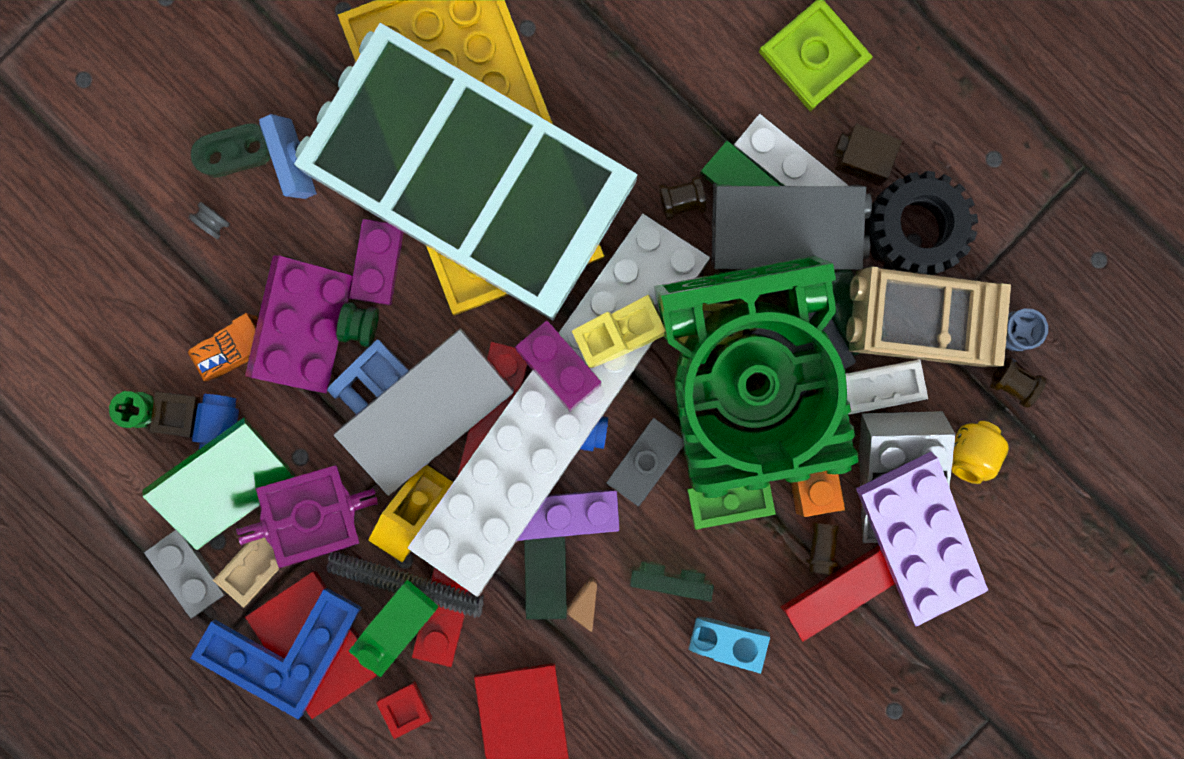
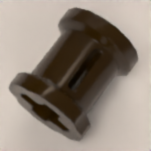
M699 176L692 177L691 182L672 187H667L666 184L659 185V194L666 220H672L675 214L691 210H698L700 213L706 212V199Z
M1008 357L1004 360V366H999L994 373L990 387L996 391L1004 390L1019 399L1020 405L1029 408L1038 400L1045 388L1047 379L1042 375H1032L1017 366L1015 359Z

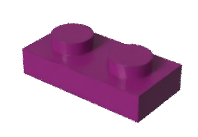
M362 219L349 297L351 300L392 306L403 231L389 223Z
M547 320L515 346L519 355L569 412L602 384L599 378Z

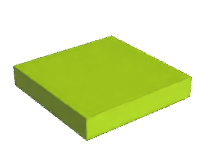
M816 0L759 50L762 57L809 111H812L873 58L824 0Z

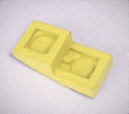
M646 295L612 314L606 312L572 330V333L588 367L594 368L663 337L665 327L652 297Z

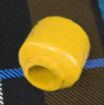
M987 421L962 425L955 436L952 472L960 479L974 484L994 479L1009 451L1008 443L1001 435V430L996 425Z

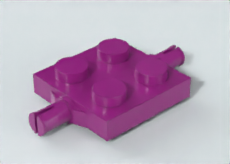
M337 465L256 488L261 506V522L236 528L238 536L255 532L239 537L240 545L265 538L273 548L279 569L358 545L359 540L354 526L355 511L378 505L376 497L360 501L375 496L373 488L350 495L342 485Z

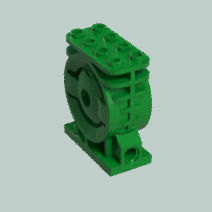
M811 256L654 286L661 321L665 327L664 338L668 344L680 351L675 376V393L680 418V431L684 441V453L688 464V476L693 489L696 492L703 493L705 498L721 497L728 494V489L744 487L746 490L763 489L769 486L770 481L785 479L787 482H801L808 480L811 477L810 474L823 471L832 475L843 474L851 471V465L859 461L857 450L853 447L852 439L855 437L854 427L849 423L848 413L851 412L850 402L847 400L845 370L838 352L828 338V335L823 331L836 313L832 281H835L836 277L832 262L817 256ZM785 290L788 309L771 303L755 301L761 294ZM736 299L737 304L722 308L704 319L703 303L708 305ZM813 312H815L814 315H813V316L811 317V319L809 320V315H808V313H813ZM745 329H768L783 335L795 346L812 343L815 348L792 353L781 342L769 336L759 334L746 335L725 344L715 355L709 369L697 371L700 364L706 363L708 356L717 344L729 335ZM689 336L685 343L677 339L680 337ZM754 373H763L765 376L763 386L755 391L747 390L746 381L748 377ZM819 388V391L816 393L802 396L796 409L784 421L764 430H739L726 425L713 413L696 415L695 413L696 411L718 408L724 417L735 424L749 428L765 427L780 421L789 414L797 403L802 391Z

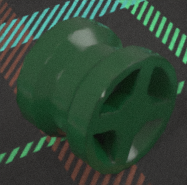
M345 302L338 319L337 340L345 343L355 340L361 346L370 347L373 344L378 327L379 309L368 307L364 310L357 308L354 303Z

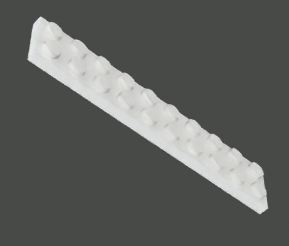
M642 214L559 334L587 365L572 330L606 312L612 314L646 295L652 297L659 311L654 286L698 278L709 262L710 257ZM653 342L614 360L590 368L602 384L571 412L568 411L532 370L408 546V549L478 597Z

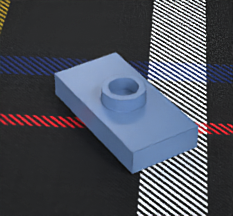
M273 114L259 119V124L283 195L301 199L316 195L312 178L294 165L297 160L295 153L300 141L298 140L292 119Z

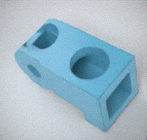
M696 617L688 649L694 653L713 658L714 661L761 674L770 641V632L759 629L753 630L711 618Z

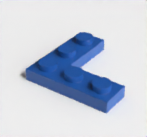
M329 588L324 589L285 659L223 623L214 620L210 622L190 659L294 718L300 719L361 612L362 607Z

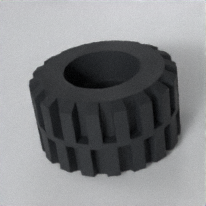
M925 171L921 175H918V172L910 173L902 179L899 178L876 197L877 200L872 203L871 216L865 220L864 228L870 232V245H873L875 248V252L871 255L875 261L882 259L885 262L882 267L884 269L926 275H936L959 263V259L966 256L971 249L968 243L976 239L977 231L971 230V227L978 223L977 214H970L969 208L975 204L971 197L966 200L963 198L961 193L966 189L960 183L952 187L949 184L952 179L951 177L943 174L941 177L935 178L934 171ZM907 205L923 206L930 210L937 219L939 236L933 247H918L912 244L903 234L901 214Z

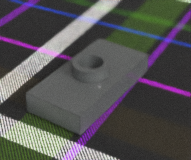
M652 418L606 483L639 507L684 446L683 439L661 422Z

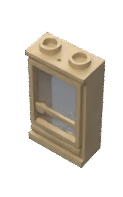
M878 267L857 270L856 276H854L850 285L853 312L846 326V338L850 341L849 351L978 367L1004 366L1011 284L972 281L880 269Z

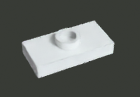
M920 359L845 374L847 400L850 402L851 412L848 415L928 399Z

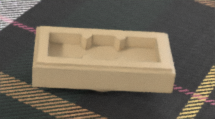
M265 538L247 543L213 581L245 608L279 570L273 548Z

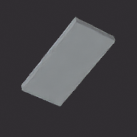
M460 328L334 433V436L389 496L512 395L514 389Z

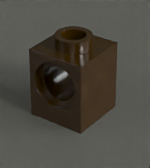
M856 123L848 134L842 132L833 152V156L839 157L835 170L880 186L889 178L902 140Z

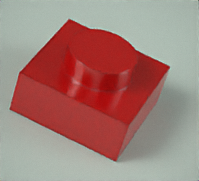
M415 681L376 701L393 739L430 722L433 718Z

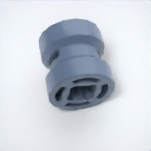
M1021 309L1008 314L1005 349L1009 351L1029 350L1040 346L1045 341L1048 335V323L1039 311Z

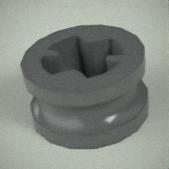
M200 201L197 205L199 211L196 214L191 213L188 218L218 240L221 237L220 229L222 227L228 228L230 223Z

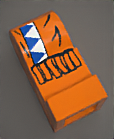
M248 313L243 314L233 320L231 325L188 351L204 382L218 378L248 362L258 322L257 316Z

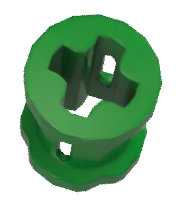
M123 391L117 394L109 405V414L112 421L123 428L147 427L151 423L154 397L145 392ZM131 404L139 407L138 415L130 412Z

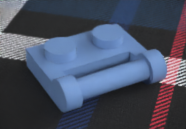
M377 339L328 387L327 391L335 399L340 398L357 414L368 405L351 387L358 378L378 397L407 373L409 369Z

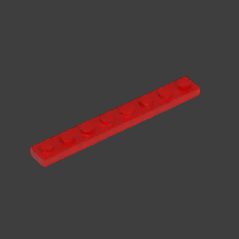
M494 342L490 344L487 359L514 389V393L469 429L458 475L524 383L528 364L519 355L515 347ZM434 567L432 582H441V586L446 584V587L451 585V588L456 587L455 591L460 588V592L461 590H465V593L468 592L467 589ZM439 606L419 630L412 658L452 667L465 618L463 611L460 614L458 610L454 612L453 609L449 610V608L445 609L444 606L442 608Z

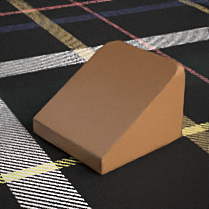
M593 576L587 579L567 607V614L590 632L593 629L597 579Z

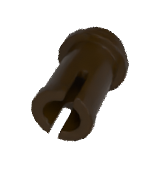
M813 523L810 559H806L805 563H809V572L833 575L834 567H838L839 564L835 563L839 526Z

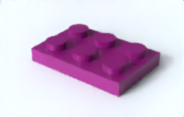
M273 255L245 376L327 394L339 342L336 337L338 319L343 304L348 302L353 276Z

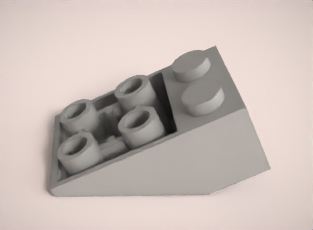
M943 411L862 413L859 444L860 486L932 452L938 457L950 488L955 432ZM861 502L863 543H878Z

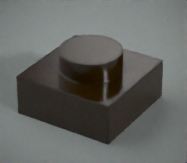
M155 392L149 432L192 437L200 397Z

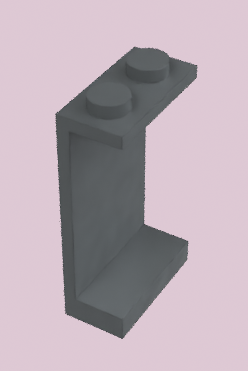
M713 184L711 265L714 269H747L817 256L832 262L834 269H863V259H868L870 254L869 235H864L865 218H870L871 195L866 194V186L862 185L732 186L729 184Z

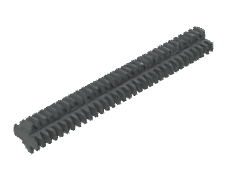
M332 552L328 556L327 572H332L333 575L337 574V576L341 575L343 578L355 579L356 582L360 581V583L364 582L366 585L378 586L379 589H387L389 592L392 590L393 593L397 592L408 580L437 605L439 604L441 608L444 606L445 609H453L454 612L458 610L460 614L463 611L464 615L468 613L469 616L473 615L474 618L476 616L480 617L482 614L484 595L480 596L479 599V596L474 597V594H470V591L465 593V590H461L460 592V588L455 591L456 587L451 588V585L446 587V584H442L441 586V582L427 581V578H419L417 575L413 577V574L410 575L408 572H399V570L396 571L394 568L390 569V567L386 568V566H381V564L376 565V563L373 564L371 561L367 562V560L363 561V559H358V557H350L348 554L346 556L344 553L341 555L340 552H335L333 555Z

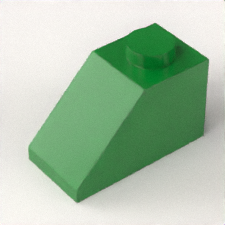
M406 580L364 630L349 652L358 659L362 666L381 677L439 606L410 581Z

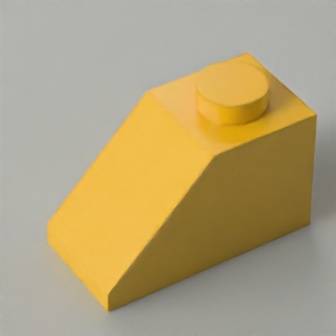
M425 465L408 479L382 512L368 540L403 563L411 552L408 546L453 482L433 468Z

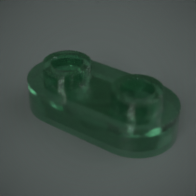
M244 124L202 136L193 144L191 149V160L195 168L206 176L213 178L261 166L271 158L261 127L256 124ZM253 141H259V150L256 153H249V144ZM214 152H220V161L216 164H211L210 156Z

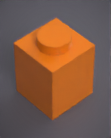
M823 471L810 474L811 477L808 480L791 482L796 514L808 517L845 510L839 474L832 475Z

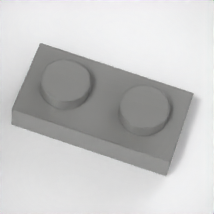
M177 530L144 552L191 619L227 594L213 581L216 575L201 553Z

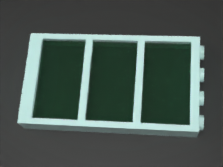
M379 23L375 32L369 31L362 40L359 48L361 55L354 66H348L342 73L338 82V88L340 89L333 101H327L320 109L317 116V123L319 124L311 137L306 136L300 142L295 153L297 160L294 165L303 173L554 321L634 187L637 174L384 24Z

